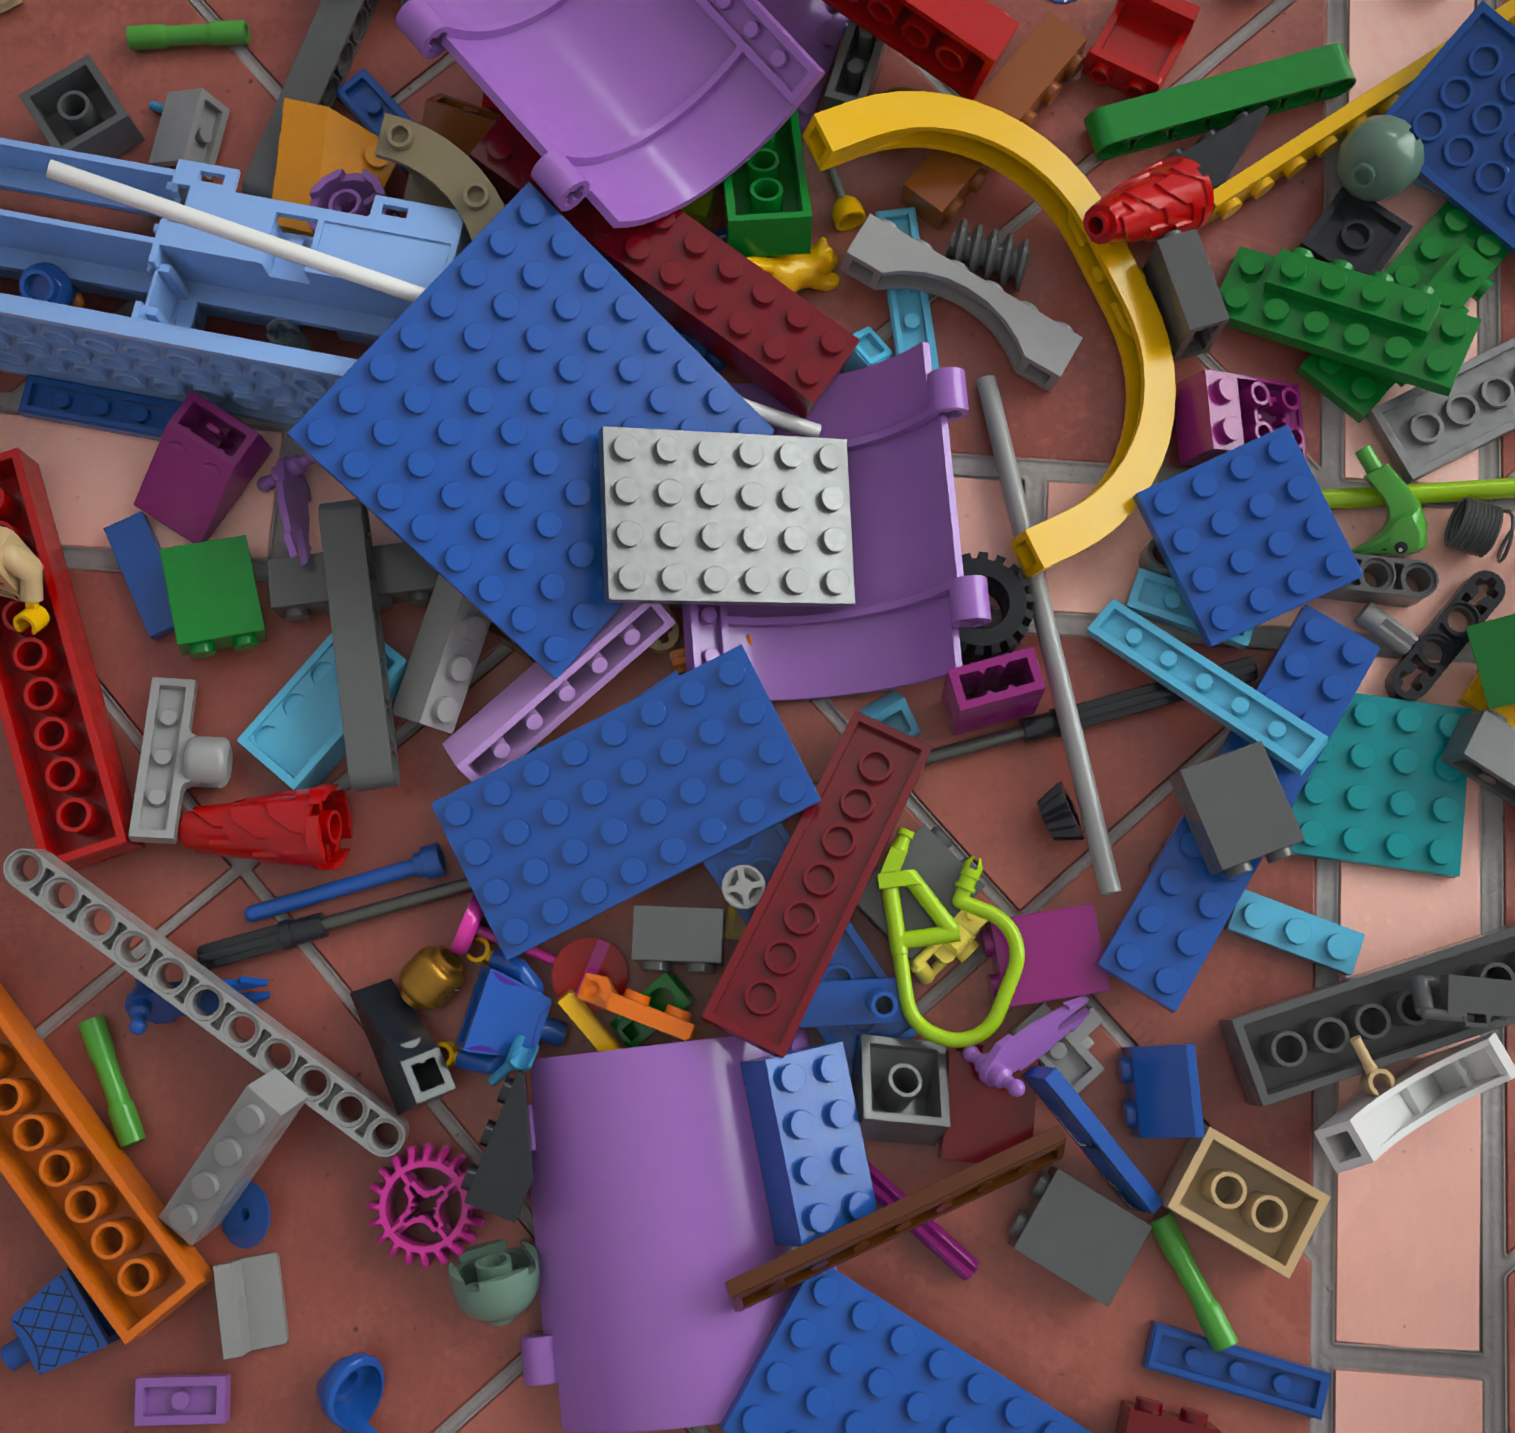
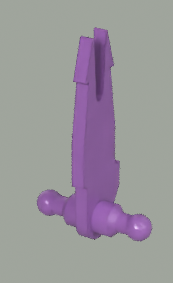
M307 453L302 456L297 454L292 457L283 456L277 460L276 466L271 469V474L260 477L257 481V487L262 492H269L276 486L278 506L285 532L283 537L291 559L297 556L299 551L301 566L309 562L312 548L309 545L310 517L308 509L311 495L310 488L303 474L307 472L308 466L317 464Z
M1080 996L1063 1002L1062 1007L1032 1022L1014 1036L1007 1034L995 1043L989 1053L982 1054L976 1046L965 1047L962 1052L963 1058L975 1065L974 1069L979 1073V1079L989 1087L996 1086L999 1089L1006 1088L1011 1096L1020 1097L1025 1093V1084L1023 1081L1012 1077V1074L1017 1070L1022 1071L1042 1057L1070 1031L1074 1032L1091 1013L1085 1007L1076 1012L1089 999L1085 996Z

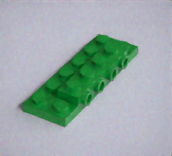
M1446 201L1384 272L1394 278V283L1410 288L1414 284L1430 286L1434 289L1436 296L1443 297L1440 307L1467 314L1469 310L1463 305L1470 297L1477 302L1492 286L1494 281L1489 278V275L1510 251L1501 245V241L1491 233H1485L1469 219L1467 214ZM1311 354L1296 371L1299 376L1358 423L1366 417L1368 412L1373 409L1395 383L1401 388L1406 384L1315 354Z
M1240 246L1219 290L1230 318L1225 326L1447 397L1450 395L1482 320L1440 307L1443 297L1436 296L1434 289L1428 285L1414 284L1410 288L1394 283V278L1382 271H1375L1367 275L1354 271L1352 264L1342 259H1334L1330 263L1314 259L1311 251L1302 247H1294L1291 251L1280 249L1277 257Z

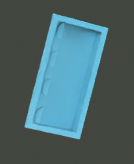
M332 633L237 739L243 747L293 790L318 786L346 755ZM384 642L392 702L398 694L408 661Z

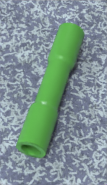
M246 20L211 21L207 24L171 26L164 24L131 25L126 28L127 42L132 51L167 49L171 46L250 44V30Z
M104 1015L79 1023L78 1028L89 1060L93 1063L108 1105V1115L120 1149L145 1140L146 1135L135 1103L131 1100L116 1058V1048Z
M1171 1212L1148 1223L1152 1226L1151 1230L1166 1260L1173 1266L1193 1305L1195 1316L1213 1352L1222 1351L1236 1344L1239 1340L1218 1301L1214 1299L1192 1256L1191 1248L1173 1213Z

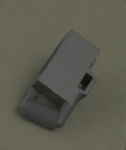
M1450 974L1440 975V977L1416 975L1410 981L1415 1013L1423 1019L1452 1021L1457 1027L1480 1029L1488 1028L1491 1017H1495V1020L1515 1018V981ZM1430 987L1440 988L1439 1009L1434 1008ZM1467 1015H1474L1475 1022H1467Z

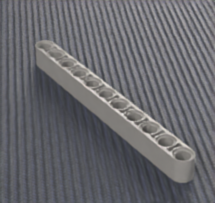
M21 848L7 856L3 865V873L10 885L266 1074L274 1068L279 1070L309 1096L305 1102L306 1105L369 1152L379 1157H389L396 1154L402 1148L409 1136L410 1129L409 1123L403 1114L398 1116L394 1107L54 854L45 849ZM29 857H34L39 865V872L33 880L28 879L23 871L24 863ZM65 883L70 884L75 891V899L69 907L64 906L59 899V891ZM101 909L106 911L111 918V926L105 934L99 932L94 924V918ZM136 936L141 937L147 944V953L142 960L134 958L130 952V943ZM170 963L179 965L183 971V980L178 987L170 985L166 980L165 970ZM206 989L214 991L218 995L219 1007L215 1013H209L201 1006L200 998ZM240 1016H246L254 1022L255 1034L251 1039L240 1037L236 1031V1022ZM274 1043H282L290 1049L291 1060L288 1065H279L272 1059L271 1048ZM309 1070H319L326 1076L327 1086L324 1091L319 1092L309 1088L306 1082V1075ZM347 1096L358 1098L363 1106L362 1115L357 1118L345 1115L341 1108L342 1099ZM381 1123L394 1125L399 1134L398 1141L392 1144L381 1142L376 1134L377 1126Z

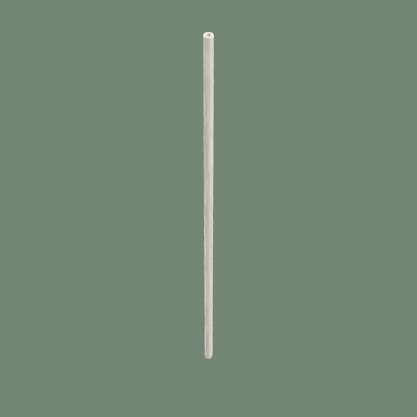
M52 159L47 168L46 178L412 303L426 289ZM745 399L769 425L804 437H819L821 424Z

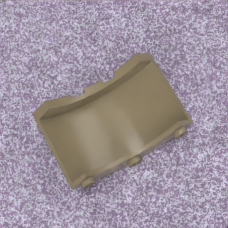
M388 113L384 114L375 155L377 158L397 163L408 169L409 176L403 200L456 209L467 227L471 240H473L505 207L492 183L483 171L448 139L406 118Z

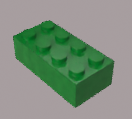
M796 109L766 144L740 168L721 182L727 244L745 257L811 254L812 212L798 111Z

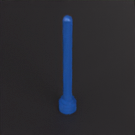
M438 842L420 847L419 852L413 853V858L248 906L244 911V917L249 922H257L414 875H418L419 878L427 876L429 880L447 875L444 853Z

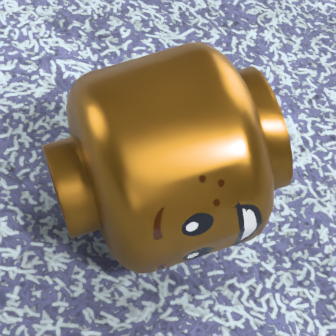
M439 945L437 948L434 946H424L400 970L399 983L402 987L400 994L403 1000L412 1008L420 1009L422 1007L427 1010H439L462 987L464 983L462 973L464 965L456 954L449 952V948L443 945Z

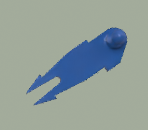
M240 976V979H222L236 991L268 986V979ZM137 978L135 979L136 987L125 998V1010L131 1019L129 1030L134 1035H140L146 1031V1021L162 1024L174 1022L175 1017L187 1016ZM182 981L168 983L170 985L178 987ZM208 989L202 993L200 998L201 1006L205 1011H217L219 1007L218 995ZM270 991L240 993L254 1004L270 998Z

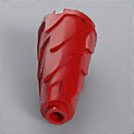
M1172 156L1156 161L1132 175L1127 181L1117 185L1109 194L1092 205L1084 216L1083 224L1085 231L1094 243L1117 244L1122 242L1132 243L1140 240H1145L1146 243L1155 242L1169 231L1181 230L1183 233L1193 229L1198 230L1206 225L1213 209L1214 191L1209 175L1202 176L1197 169L1201 165L1187 157Z
M320 784L314 788L274 792L269 794V796L244 798L232 803L194 806L192 811H186L183 817H180L177 839L183 843V846H186L188 849H194L196 853L256 859L261 863L305 866L317 870H338L345 863L350 848L340 849L341 838H352L351 809L345 791L336 790L339 784Z

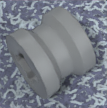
M738 865L731 868L722 880V893L725 900L731 906L739 909H749L756 906L765 890L763 875L756 868L749 865Z

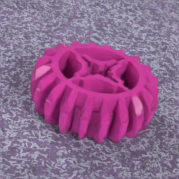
M426 1143L424 1145L422 1157L416 1145L407 1147V1161L399 1153L391 1156V1163L395 1171L386 1166L378 1170L379 1176L386 1184L375 1182L370 1185V1191L380 1195V1200L367 1202L366 1207L368 1210H379V1217L368 1222L369 1227L383 1226L385 1232L378 1235L376 1242L379 1245L389 1239L394 1242L388 1251L390 1257L397 1256L402 1249L406 1250L404 1255L405 1265L413 1264L418 1253H420V1263L423 1268L431 1266L433 1254H435L440 1265L448 1263L450 1257L448 1248L457 1257L465 1253V1247L461 1239L471 1244L478 1239L476 1232L469 1226L482 1227L486 1223V1219L483 1216L474 1213L475 1210L481 1209L464 1203L468 1191L461 1189V1185L467 1170L464 1171L461 1167L466 1162L467 1155L460 1153L452 1162L449 1161L452 1153V1147L449 1145L441 1148L438 1157H436L434 1143ZM422 1167L434 1168L444 1172L451 1179L439 1187L429 1185L424 1178L419 1179L413 1170ZM403 1181L406 1185L403 1190L408 1197V1206L406 1211L397 1218L395 1197L398 1187ZM459 1190L462 1209L458 1224L453 1229L449 1223L452 1219L448 1214L447 1204L449 1199ZM444 1191V1194L436 1200L437 1205L432 1207L436 1210L435 1214L432 1211L422 1212L412 1218V1215L420 1209L419 1204L424 1202L420 1199L421 1195L424 1198L434 1197ZM415 1223H423L432 1232L437 1231L442 1240H420L410 1235L406 1229Z

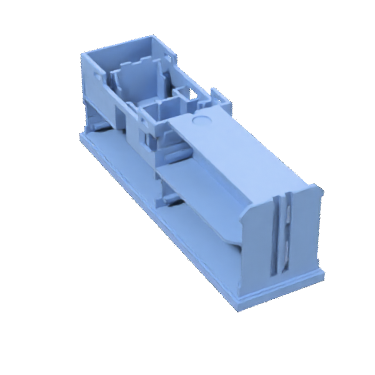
M0 137V189L161 218L159 224L155 223L153 228L155 237H149L0 209V277L19 280L22 272L29 266L41 262H50L60 267L71 279L72 284L78 287L81 292L135 302L132 315L128 317L0 293V371L23 376L32 374L184 402L191 391H194L230 415L294 427L358 359L204 331L208 315L302 333L304 325L336 331L342 341L372 346L412 304V302L48 179L46 178V173L51 159L423 288H427L472 240L458 211L452 208L375 195L370 215L363 216L237 193L236 189L241 176L239 169L178 159L176 169H170ZM203 175L224 179L223 185L201 180ZM385 209L407 212L406 218L385 215L384 211ZM278 217L317 223L314 237L282 232L277 223Z

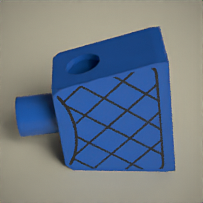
M67 1268L10 1318L11 1325L18 1337L4 1345L0 1352L4 1363L9 1369L15 1371L31 1361L36 1372L41 1375L113 1344L121 1338L72 1270Z

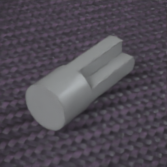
M1371 601L1364 606L1354 620L1401 656L1406 655L1419 639L1418 636Z

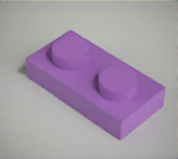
M231 1373L141 1375L135 1378L134 1426L225 1424L230 1420Z

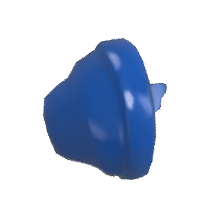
M365 1352L340 1358L331 1365L317 1382L316 1393L322 1412L334 1425L342 1429V1433H378L370 1425L369 1420L379 1406L384 1391L385 1375L382 1363L375 1356Z

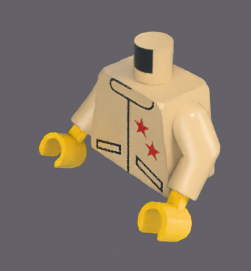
M0 526V596L25 602V609L14 616L13 625L18 632H22L31 624L32 634L35 635L50 620L47 610L39 605V602L43 601L44 566L13 530Z

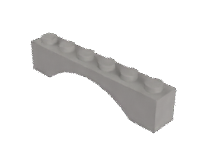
M871 213L848 248L840 269L873 290L894 288L918 290L940 296L961 306L978 318L992 332L1006 352L1015 373L1048 392L1051 391L1063 374L1083 337L1074 333L1073 329L1066 323L1050 319L1040 313L1030 302L1014 298L1004 292L999 284L978 277L970 272L963 263L957 260H949L934 251L927 242L921 239H913L898 230L893 222L884 218L879 219Z

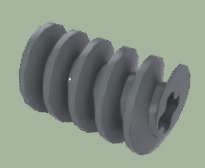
M963 218L954 229L945 257L949 260L953 258L964 265L969 263V271L975 275L983 267L985 280L991 281L997 272L1000 273V285L1003 287L1014 277L1015 290L1019 291L1032 252H1030L1029 239L1024 238L1017 248L1014 247V234L1011 233L1000 243L998 229L996 228L991 231L987 238L983 237V224L980 223L969 233L967 219Z

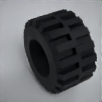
M979 552L977 558H972L970 553L962 555L964 576L981 575L987 577L989 595L997 601L1002 613L1000 623L992 628H959L962 664L964 665L969 664L970 661L978 662L1004 655L1008 652L1011 653L1024 637L1033 619L1034 611H1031V607L1034 604V595L1027 592L1030 587L1027 577L1020 579L1017 575L1021 569L1015 564L1010 568L1003 565L1006 558L997 555L995 561L988 559V552Z

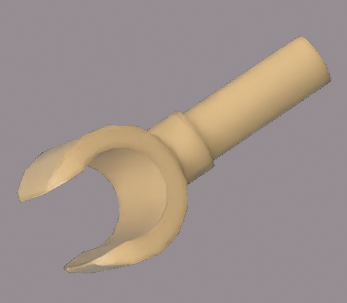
M1360 1035L1352 1037L1350 1042L1365 1071L1360 1078V1086L1367 1095L1379 1096L1378 1091L1373 1085L1374 1077L1378 1075L1385 1088H1392L1394 1086V1077L1389 1071L1378 1068Z

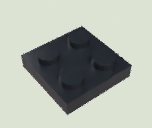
M1342 186L1299 247L1311 251L1314 259L1327 263L1334 259H1342L1352 264L1354 271L1370 275L1372 272L1382 271L1413 226L1375 201H1364L1354 197Z

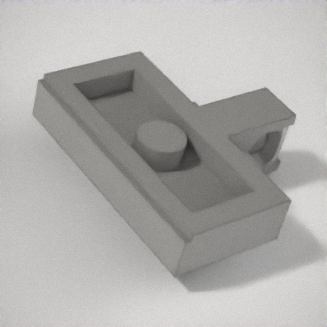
M1042 1002L1014 1027L1011 1032L1015 1035L1032 1022L1053 1011L1045 1002ZM1090 1006L1087 1009L1091 1013L1074 1032L1070 1031L1038 1059V1062L1043 1067L1057 1068L1077 1094L1104 1070L1103 1066L1088 1051L1094 1044L1088 1035L1104 1021L1103 1017Z

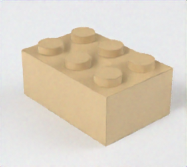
M1204 1125L1205 1137L1188 1139L1159 1195L1163 1202L1161 1206L1273 1272L1290 1279L1331 1197L1210 1126Z

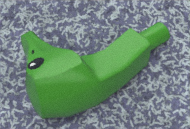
M1370 444L1355 452L1367 473L1363 477L1382 498L1386 506L1387 519L1376 535L1352 549V552L1374 556H1409L1426 548L1427 521L1420 501L1388 463L1381 464Z

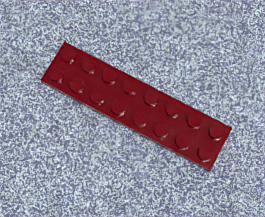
M856 710L854 711L816 787L822 801L805 809L701 1016L702 1021L773 1056L784 1058L933 746Z

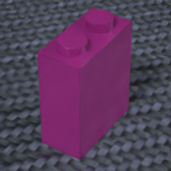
M1029 647L947 670L941 698L952 734L956 736L1034 714L1046 686L1034 649Z
M1094 903L1010 917L1021 933L1025 947V962L1009 1007L1111 991L1107 973L1095 966L1103 949ZM988 921L985 923L986 931L980 932L984 956L992 958L994 974L988 975L991 997L994 1001L1009 963V946L1002 931L995 924Z

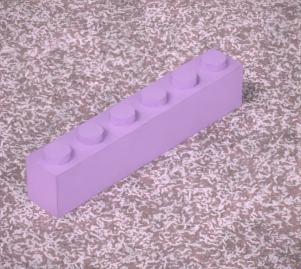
M623 603L557 679L551 677L535 662L444 741L442 745L456 767L471 782L526 755L676 622L661 604Z

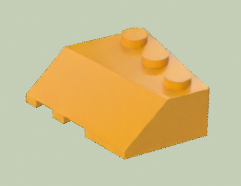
M284 98L271 199L309 206L312 200L309 195L311 188L322 177L340 169H343L345 174H362V170H367L379 178L384 188L396 163L376 157L375 153L379 140L377 135L330 107ZM278 217L277 223L282 232L314 237V232L307 221Z

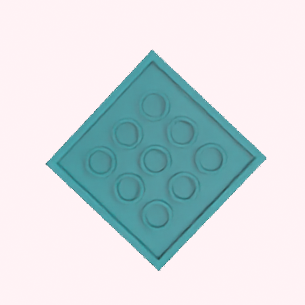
M1355 693L1291 807L1305 840L1291 846L1294 855L1449 878L1460 877L1467 776L1446 764L1440 758L1461 716L1471 714L1472 709Z

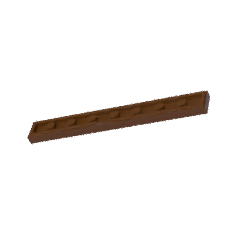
M1059 1125L726 1281L728 1297L735 1312L743 1311L1062 1159L1066 1143L1065 1135Z

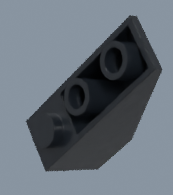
M1265 105L1252 113L1250 110H1246L1236 116L1226 128L1220 131L1212 129L1201 136L1194 146L1186 150L1178 148L1167 157H1187L1200 164L1201 167L1197 169L1202 176L1209 175L1214 190L1229 179L1258 132L1269 108Z
M392 979L350 993L398 1116L434 1102L456 1089L440 1047L411 1006L403 1000L399 989Z
M522 1071L517 1072L515 1079L506 1077L496 1101L504 1105L497 1122L491 1119L488 1120L479 1142L480 1146L486 1148L479 1165L471 1162L461 1185V1189L468 1191L464 1203L514 1223L519 1216L535 1176L526 1073Z

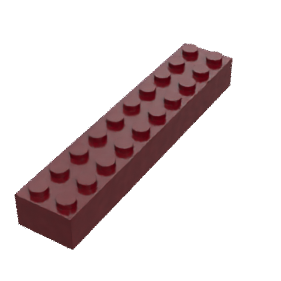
M504 114L500 116L469 154V158L483 171L505 204H508L530 182L664 319L700 343L803 419H806L847 364L860 342L853 334L680 209L655 221L628 228H613L586 197L574 208L568 211H561L531 177L533 167L541 158L540 154Z

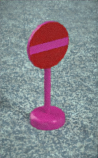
M475 895L471 898L449 952L465 955L469 951L475 935L498 944L492 930L480 925L484 913ZM587 936L574 939L564 946L557 956L537 947L523 953L553 966L551 979L554 992L558 998L569 989H574L578 994L586 973L610 978L615 991L619 995H623L626 990L629 977L626 959L617 946L604 938ZM584 1001L593 1013L606 1011L602 1007Z

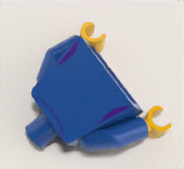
M476 937L474 940L485 945L486 950L481 957L477 958L469 953L466 954L467 958L480 965L481 969L455 1043L446 1041L437 1044L439 1047H445L449 1052V1059L446 1062L448 1068L456 1065L460 1070L490 1075L504 1064L516 1036H525L522 1044L524 1048L532 1049L539 1042L560 1047L567 1032V1022L548 1016L552 999L543 995L544 983L525 960L515 957L506 961L501 949H495L494 945L485 938Z

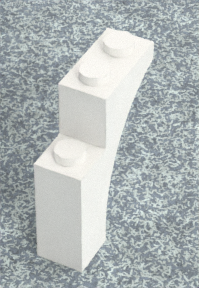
M1491 1033L1419 1059L1399 1078L1394 1079L1395 1082L1392 1088H1385L1383 1083L1374 1086L1379 1096H1369L1362 1090L1316 1129L1314 1134L1336 1173L1373 1163L1403 1137L1436 1116L1480 1093L1512 1080L1515 1077V1065L1496 1033Z

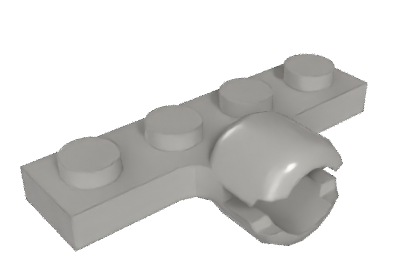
M152 677L128 835L131 842L176 844L182 798L186 789L191 787L223 788L230 779L233 753L229 740L225 737L196 736L192 733L198 690L197 682L194 679Z

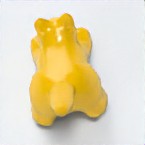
M821 237L811 246V254L746 257L795 293L805 288L831 291L837 288L840 283L839 275L831 272L838 264V254L828 245L825 237Z

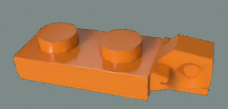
M586 973L577 994V998L685 1041L695 1040L700 1027L689 1022L692 1013L667 1004L664 1012L648 1006L651 997L626 988L623 996L619 995L615 991L611 979L608 977Z

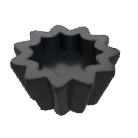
M1061 781L1037 801L1039 811L1048 832L1055 841L1083 840L1085 836L1080 818L1067 789H1065Z

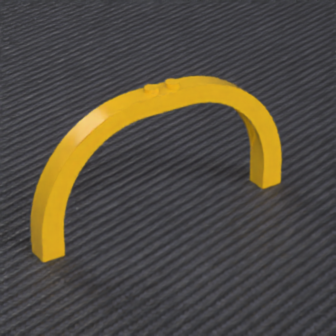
M896 91L870 95L815 113L802 136L820 172L868 154L896 148H928L959 154L998 171L1016 183L1044 209L1062 233L1115 337L1125 377V418L1115 455L1095 488L1078 505L1024 530L1010 540L1009 544L1025 576L1029 579L1063 563L1100 541L1118 527L1137 507L1133 496L1151 487L1170 442L1176 400L1175 368L1169 337L1162 315L1146 283V277L1137 266L1128 248V243L1097 244L1090 240L1083 224L1085 213L1101 199L1100 195L1072 161L1045 137L1023 122L977 101L950 94L927 91Z

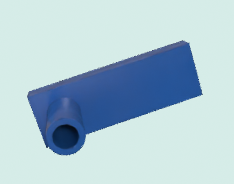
M882 977L821 981L799 1028L903 1022L896 978Z

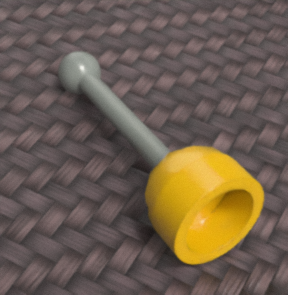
M834 166L828 169L838 196L833 205L832 218L837 230H853L864 223L866 215L862 204L857 198L845 195L836 167Z

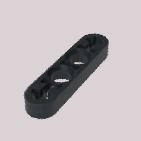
M1487 570L1479 571L1461 584L1420 634L1419 639L1411 647V650L1406 655H1403L1388 673L1385 679V689L1390 698L1416 701L1429 691L1469 641L1467 630L1465 632H1457L1449 626V613L1452 611L1462 613L1467 619V626L1485 622L1505 596L1506 587L1503 579L1498 574ZM1482 583L1486 584L1489 587L1486 591L1487 596L1478 601L1474 606L1468 603L1479 592L1478 586ZM1425 642H1434L1439 645L1443 653L1439 663H1431L1426 660L1422 653V647ZM1416 668L1423 671L1412 681L1411 686L1414 689L1405 692L1400 688L1403 684L1401 678L1411 674Z

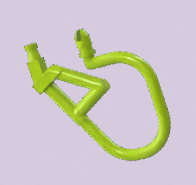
M899 827L897 830L898 835L890 847L881 873L877 874L879 891L882 890L890 952L893 958L897 992L902 1013L909 1025L919 1035L931 1042L950 1048H965L977 1045L995 1033L1003 1022L1025 962V947L1021 933L1012 919L1003 911L970 897L971 893L975 894L976 889L974 888L983 870L981 858H978L976 870L969 867L975 857L972 855L964 862L958 882L955 881L954 886L957 888L952 898V903L958 909L990 921L1002 931L1009 946V963L992 1008L980 1025L965 1032H950L929 1023L920 1014L914 1000L908 949L960 942V931L958 923L915 869L900 871L908 852L910 839H913L915 833ZM907 887L938 927L905 931L899 888Z

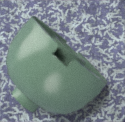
M1374 115L1355 126L1344 138L1336 157L1337 175L1343 188L1354 197L1364 201L1383 202L1401 194L1419 176L1425 161L1424 145L1420 138L1416 141L1414 134L1409 131L1412 126L1405 120L1392 115Z
M507 1239L481 1243L466 1249L465 1253L459 1256L460 1263L455 1267L450 1262L448 1272L451 1291L455 1303L463 1313L477 1321L486 1322L493 1326H501L512 1322L516 1316L532 1304L540 1286V1268L536 1247L526 1241L520 1240L521 1248H506L508 1245Z

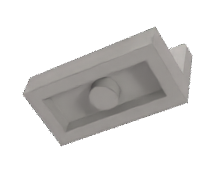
M203 88L169 92L162 111L149 163L159 167L176 166L178 159L215 165L230 109ZM203 175L201 181H211L212 177Z
M272 1252L228 1260L213 1266L223 1360L242 1357L252 1350L287 1343L290 1338L279 1253Z

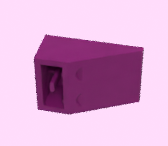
M1204 369L1176 384L1175 425L1180 465H1200L1287 424L1307 461L1298 384Z
M191 391L167 423L133 505L191 543L208 541L273 449L258 432L194 391Z

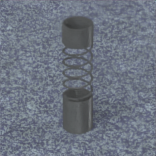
M1465 496L1457 503L1451 513L1444 534V544L1448 548L1450 547L1451 549L1482 558L1494 546L1501 531L1504 513H1507L1511 517V528L1497 554V563L1500 564L1505 560L1512 544L1515 531V517L1509 509L1503 510L1502 507Z

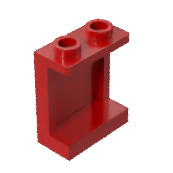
M1118 0L1095 45L1091 46L1088 51L1081 73L1089 76L1097 84L1108 85L1125 93L1129 99L1160 91L1193 29L1201 8L1185 0Z

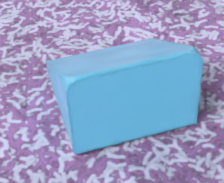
M867 326L853 333L860 342L842 370L846 373L892 358L895 354L873 329Z
M895 690L860 709L862 714L912 737L921 733L905 698Z

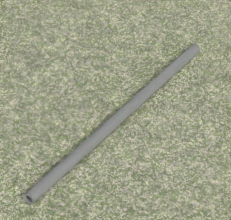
M986 375L977 379L976 384L1013 537H1016L1024 530L1033 526L996 376ZM1042 572L1028 579L1030 587L1027 592L1034 595V604L1031 607V611H1034L1033 620L1100 896L1113 895L1122 892L1045 575Z

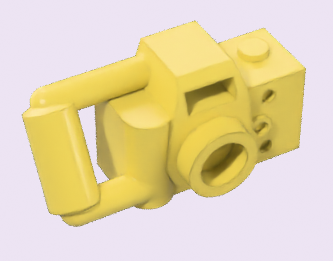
M961 910L954 917L959 926L960 942L924 946L910 960L909 967L920 983L930 984L935 976L948 963L952 962L954 958H957L961 963L964 962L979 947V944L974 939L979 933L980 928L988 920ZM932 956L936 961L929 966L926 961Z

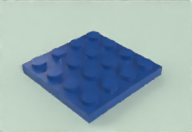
M1288 424L1140 491L1133 496L1207 649L1364 576Z

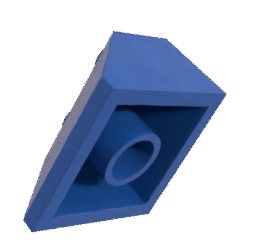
M1195 1044L1122 1047L1123 1056L1118 1057L1117 1068L1120 1082L1126 1083L1128 1101L1122 1102V1117L1125 1128H1131V1136L1138 1138L1205 1137Z

